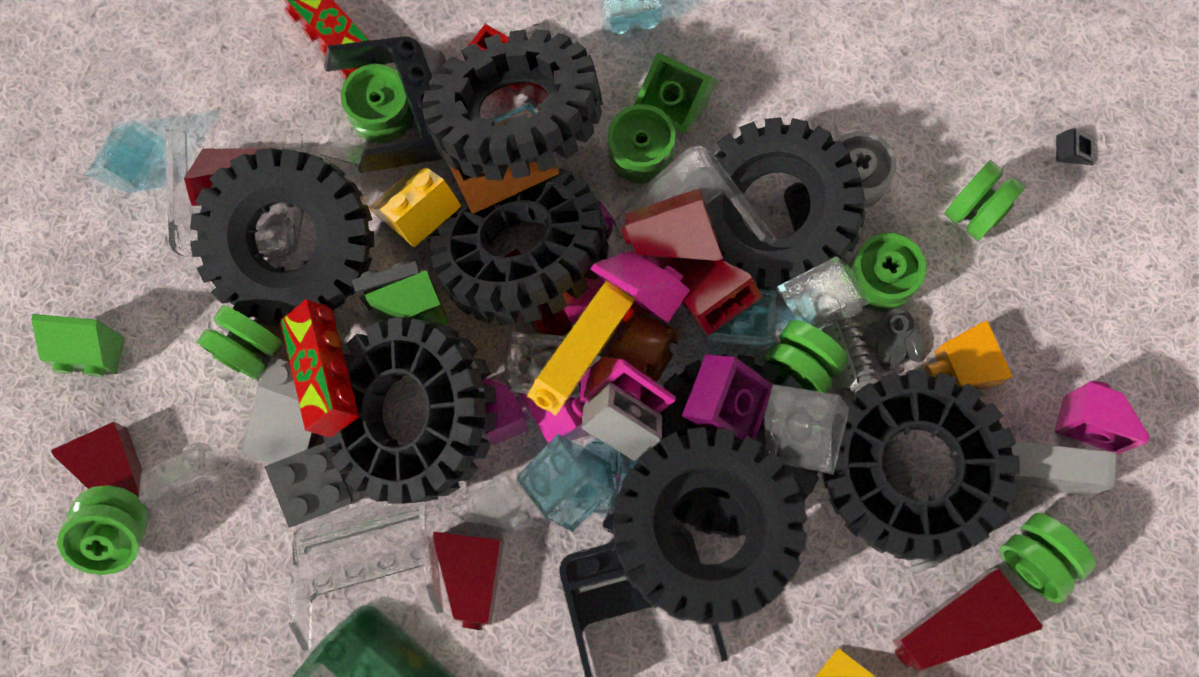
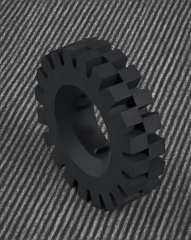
M273 148L255 150V154L252 155L242 154L230 160L231 166L229 168L220 167L209 178L213 183L211 188H202L195 202L202 207L200 213H192L189 230L197 231V240L190 241L192 257L200 256L203 263L202 266L196 269L204 283L212 282L215 288L211 293L222 304L230 302L234 305L233 309L248 318L256 317L257 323L275 325L281 323L280 320L305 299L326 305L334 311L345 303V299L348 296L354 295L355 289L352 280L360 278L361 274L367 272L372 261V257H369V250L374 247V231L369 229L368 221L373 220L368 205H363L360 199L363 194L354 182L348 181L344 177L346 173L334 164L323 161V158L310 153ZM286 202V207H294L296 205L307 213L309 216L307 220L313 222L316 230L317 240L313 242V245H316L312 257L308 262H301L302 267L295 271H285L283 266L275 268L263 258L264 254L259 253L255 241V233H258L256 225L261 215L269 213L271 206Z
M559 168L560 174L472 214L466 201L457 198L461 207L435 229L438 236L431 238L430 250L434 255L431 257L435 272L451 300L455 301L461 311L467 315L473 312L476 320L490 323L494 316H496L500 325H516L518 313L521 310L526 323L543 319L542 304L547 303L552 313L555 314L568 307L563 296L565 291L578 300L589 289L585 278L592 280L598 278V275L591 270V267L594 263L600 262V259H607L609 251L607 239H609V234L594 191L591 192L589 185L582 178L574 179L572 172ZM523 222H538L546 226L547 232L543 239L534 248L523 254L513 257H498L490 252V247L497 236L513 225Z
M390 318L388 323L378 321L365 327L367 335L356 334L346 343L351 354L343 353L348 368V375L359 417L333 437L323 436L326 449H340L331 458L338 473L350 472L345 482L355 491L366 490L365 497L374 501H388V504L427 502L437 500L438 496H448L461 488L458 481H469L479 469L473 462V459L486 458L492 444L482 438L483 431H495L497 414L486 413V404L497 402L495 385H487L482 382L484 378L491 375L485 359L473 358L478 349L470 340L459 338L460 332L448 326L408 318ZM409 375L411 377L410 380L417 382L424 393L426 418L418 436L414 440L407 441L405 446H401L397 443L398 440L390 437L385 428L383 404L390 387L396 381H401L403 376Z
M909 370L907 375L899 376L896 372L881 377L873 385L871 383L865 385L855 393L850 401L847 400L838 412L824 445V470L822 472L825 489L828 488L831 497L829 501L837 515L840 514L846 522L845 526L856 537L860 536L868 542L867 545L881 553L887 552L892 554L894 558L910 561L943 559L963 553L965 550L979 545L990 537L988 534L993 529L1000 527L1009 514L1006 512L1009 504L1014 503L1019 487L1014 484V479L1016 475L1020 474L1019 456H1013L1011 448L1017 443L1011 428L1004 429L999 421L1003 417L1002 413L993 402L989 405L982 402L979 398L983 393L970 384L963 388L955 384V377L940 372L936 377L927 376V371ZM910 430H923L932 433L931 437L933 438L935 436L939 437L949 447L951 451L949 457H953L955 461V477L948 481L951 484L949 490L938 499H935L934 495L929 496L928 501L909 499L906 497L907 493L905 492L899 494L887 481L888 471L884 472L882 467L883 451L887 452L890 448L886 444L889 439L901 432H904V435H908Z

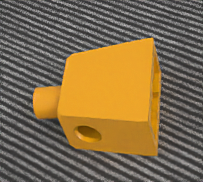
M987 320L943 343L934 351L938 362L925 366L927 376L936 377L940 372L955 377V384L963 388L967 384L976 389L998 386L1013 377Z

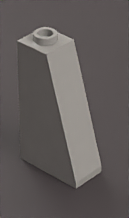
M1016 442L1017 444L1011 447L1013 456H1019L1020 474L1015 476L1014 484L1081 496H1089L1115 487L1117 453Z

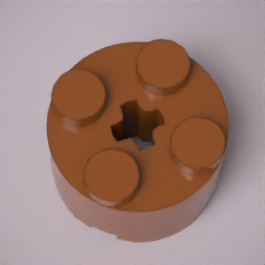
M635 311L627 322L626 328L628 330L623 338H617L613 343L610 355L616 359L625 360L654 382H657L672 359L673 353L670 352L671 343L678 344L680 332L645 313L640 314Z

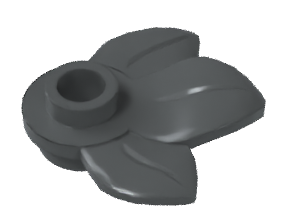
M896 308L887 311L881 321L869 324L863 331L861 341H865L868 348H876L878 361L885 371H890L899 366L905 357L915 362H921L924 357V338L914 329L913 318L904 309ZM896 318L901 319L903 322V327L900 330H896L893 327V322Z

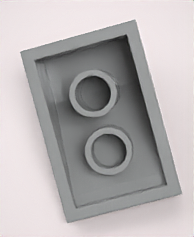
M271 357L258 385L241 452L244 455L268 464L314 447L319 437V434L308 432L304 429L290 363L275 357Z

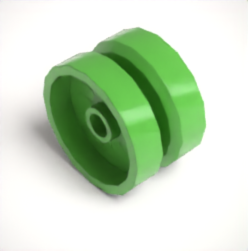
M381 64L365 65L353 71L344 81L340 93L342 107L359 136L369 142L382 144L397 140L410 129L414 116L398 71L390 66Z
M636 104L624 108L614 116L608 128V157L613 170L621 178L631 183L646 184L658 180L668 172L673 163L676 131L672 120L663 110L652 105Z
M989 160L944 212L946 217L955 224H958L973 211L976 215L967 225L966 232L978 242L992 226L995 228L1015 206L1013 202L1026 188L1025 185L1013 177L1007 179L998 190H995L993 186L1002 177L1003 169L992 160Z
M880 233L869 238L859 248L856 256L851 261L847 272L848 288L853 298L863 307L870 310L887 312L891 309L903 307L923 284L927 272L926 260L919 246L908 237L897 233Z
M222 305L213 319L219 328L228 333L227 336L213 329H205L196 344L211 353L214 359L237 373L242 372L250 378L259 381L267 365L265 361L253 352L257 351L264 356L275 357L284 342L245 315L226 305Z
M790 320L779 335L780 343H773L763 357V364L767 361L781 368L778 374L785 379L791 375L802 386L799 393L803 397L810 396L811 400L821 401L833 385L831 377L837 378L848 364V355L832 337L806 322Z
M92 487L80 493L73 501L68 511L67 519L63 522L58 534L57 547L61 557L70 566L84 573L96 575L114 574L128 568L137 557L141 540L147 528L149 515L146 505L137 495L119 487Z
M1033 514L1020 527L1021 535L1014 534L1000 547V555L1006 565L1029 588L1055 603L1063 602L1075 590L1074 581L1080 582L1084 580L1096 568V560L1083 541L1069 528L1045 514Z

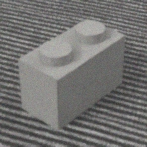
M609 382L584 404L581 428L591 436L613 447L617 452L636 461L650 446L653 447L662 439V415Z

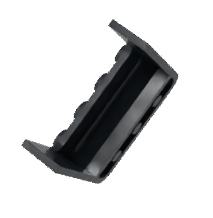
M407 36L329 45L327 47L324 63L325 72L359 68L371 64L395 63L420 133V139L417 141L364 149L358 167L360 174L445 159L441 157L435 145L422 110L425 109L423 104L424 93L431 90L429 86L430 80L435 73L445 74L442 65L447 61L444 54L437 48Z
M670 526L672 538L678 549L691 560L701 563L691 532L683 526ZM615 542L571 553L563 558L559 566V575L585 677H593L583 637L584 629L596 622L653 607L643 599V595L636 587L633 588L625 576V570L621 562L618 561L614 547ZM718 623L708 625L718 662L728 661Z

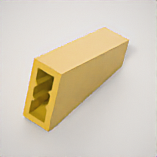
M606 280L539 374L527 396L534 400L539 407L557 415L613 336L635 299Z

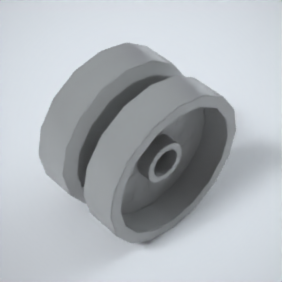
M855 131L844 134L835 143L840 140L849 151L852 162L856 163L865 196L864 208L872 207L882 198L896 172V157L892 147L883 138L871 132Z

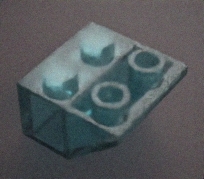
M557 434L517 475V481L543 516L571 532L615 492L611 463L560 434Z

